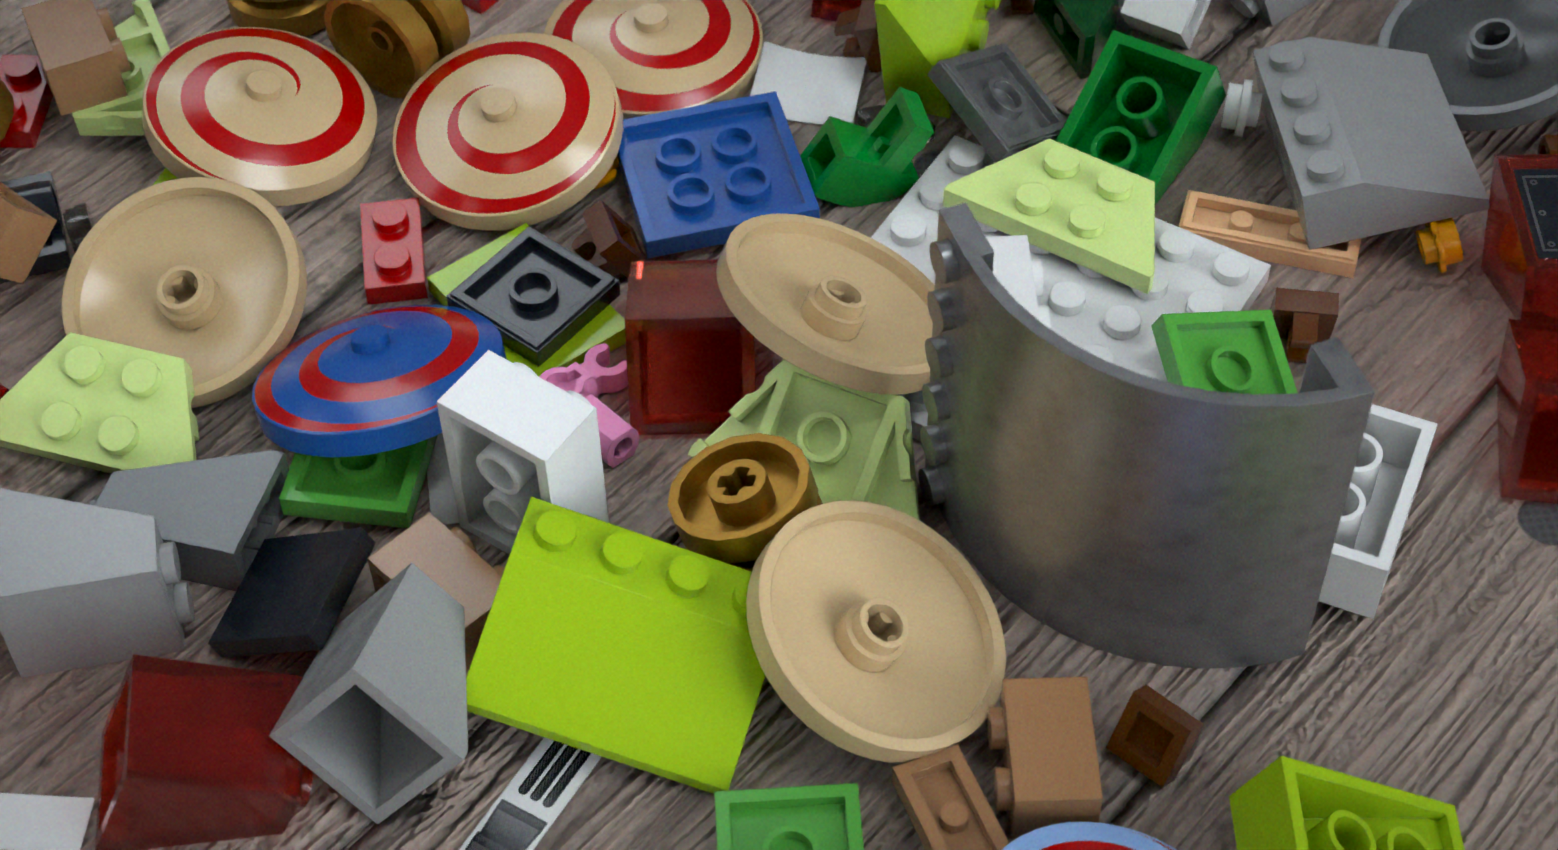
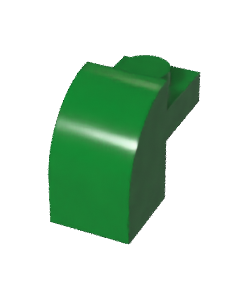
M899 87L868 128L830 116L801 153L800 157L816 198L854 208L887 202L904 194L918 181L919 177L912 159L925 147L934 130L919 94Z

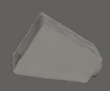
M0 488V632L21 678L185 650L184 623L194 622L195 620L192 592L188 582L178 583L181 582V568L176 544L174 541L163 542L155 516Z
M413 563L409 564L332 629L323 649L318 651L269 737L377 825L461 763L468 752L464 607Z

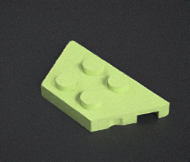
M136 0L132 2L135 14L114 27L117 38H120L131 68V71L121 73L128 96L73 112L72 115L80 136L145 135L142 123L145 83L155 64L170 51L150 0Z
M1049 138L953 181L944 188L943 206L946 208L966 203L976 221L1011 236L1028 235V242L1146 294L1152 289L1155 272V182Z
M69 332L0 399V447L111 474L115 471L197 460L195 441H199L197 417L191 409V402L195 395L192 368L184 358Z
M785 359L765 376L764 382L758 390L746 394L729 410L731 416L705 441L699 438L691 446L688 456L693 458L706 447L733 436L763 433L784 437L802 449L818 487V494L823 503L846 500L872 502L902 511L920 521L910 402L899 395L869 393L829 382L802 370Z

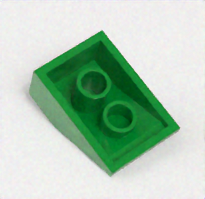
M1113 30L1056 141L1154 181L1156 205L1202 145L1226 97L1218 67Z

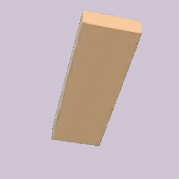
M1188 190L1179 227L1258 260L1350 278L1354 277L1361 238L1309 250L1296 210Z

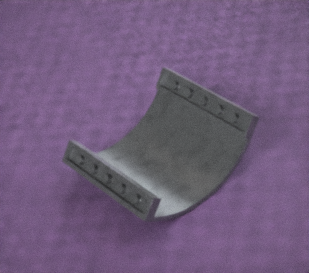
M962 203L940 209L937 241L930 244V259L935 273V290L928 292L927 305L933 327L932 338L925 340V354L930 367V383L924 384L922 389L928 420L927 426L922 427L920 430L921 443L926 457L925 467L919 469L918 478L925 501L929 506H938L950 531L965 555L999 592L1036 620L1088 646L1128 659L1164 666L1206 669L1260 665L1304 655L1375 395L1374 388L1339 337L1310 346L1300 393L1244 394L1217 392L1177 385L1141 375L1095 356L1072 344L1041 323L1022 307L994 276V250L967 204Z

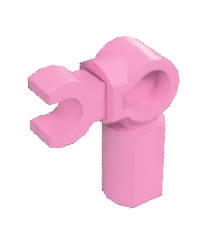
M602 343L590 348L585 354L584 362L580 365L574 362L568 367H554L546 370L539 377L565 391H575L581 394L591 405L597 408L602 460L614 468L634 455L640 437L634 427L598 399L601 393L621 391L631 381V363L627 360L618 363L614 367L607 368L610 364L609 346L606 343Z

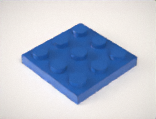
M776 91L623 119V135L617 158L647 258L725 244L731 232L739 224L760 215L786 213L820 219L818 202Z

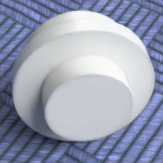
M1244 79L1243 84L1229 82L1221 128L1235 130L1234 136L1243 137L1245 126L1255 128L1257 126L1262 93L1252 92L1253 80Z

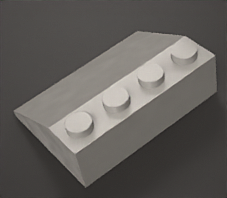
M1315 37L1282 41L1273 46L1253 50L1258 93H1262L1261 107L1309 250L1490 209L1489 198L1428 54Z

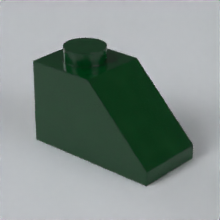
M1034 0V13L1079 78H1088L1112 31L1116 29L1119 0Z

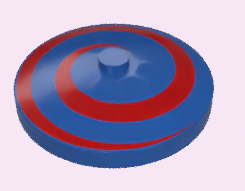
M408 305L385 308L331 323L287 346L272 358L257 376L252 390V402L261 430L265 436L276 445L289 451L318 457H352L381 453L409 446L442 433L437 400L488 350L505 359L507 358L498 328L490 320L473 311L443 305Z

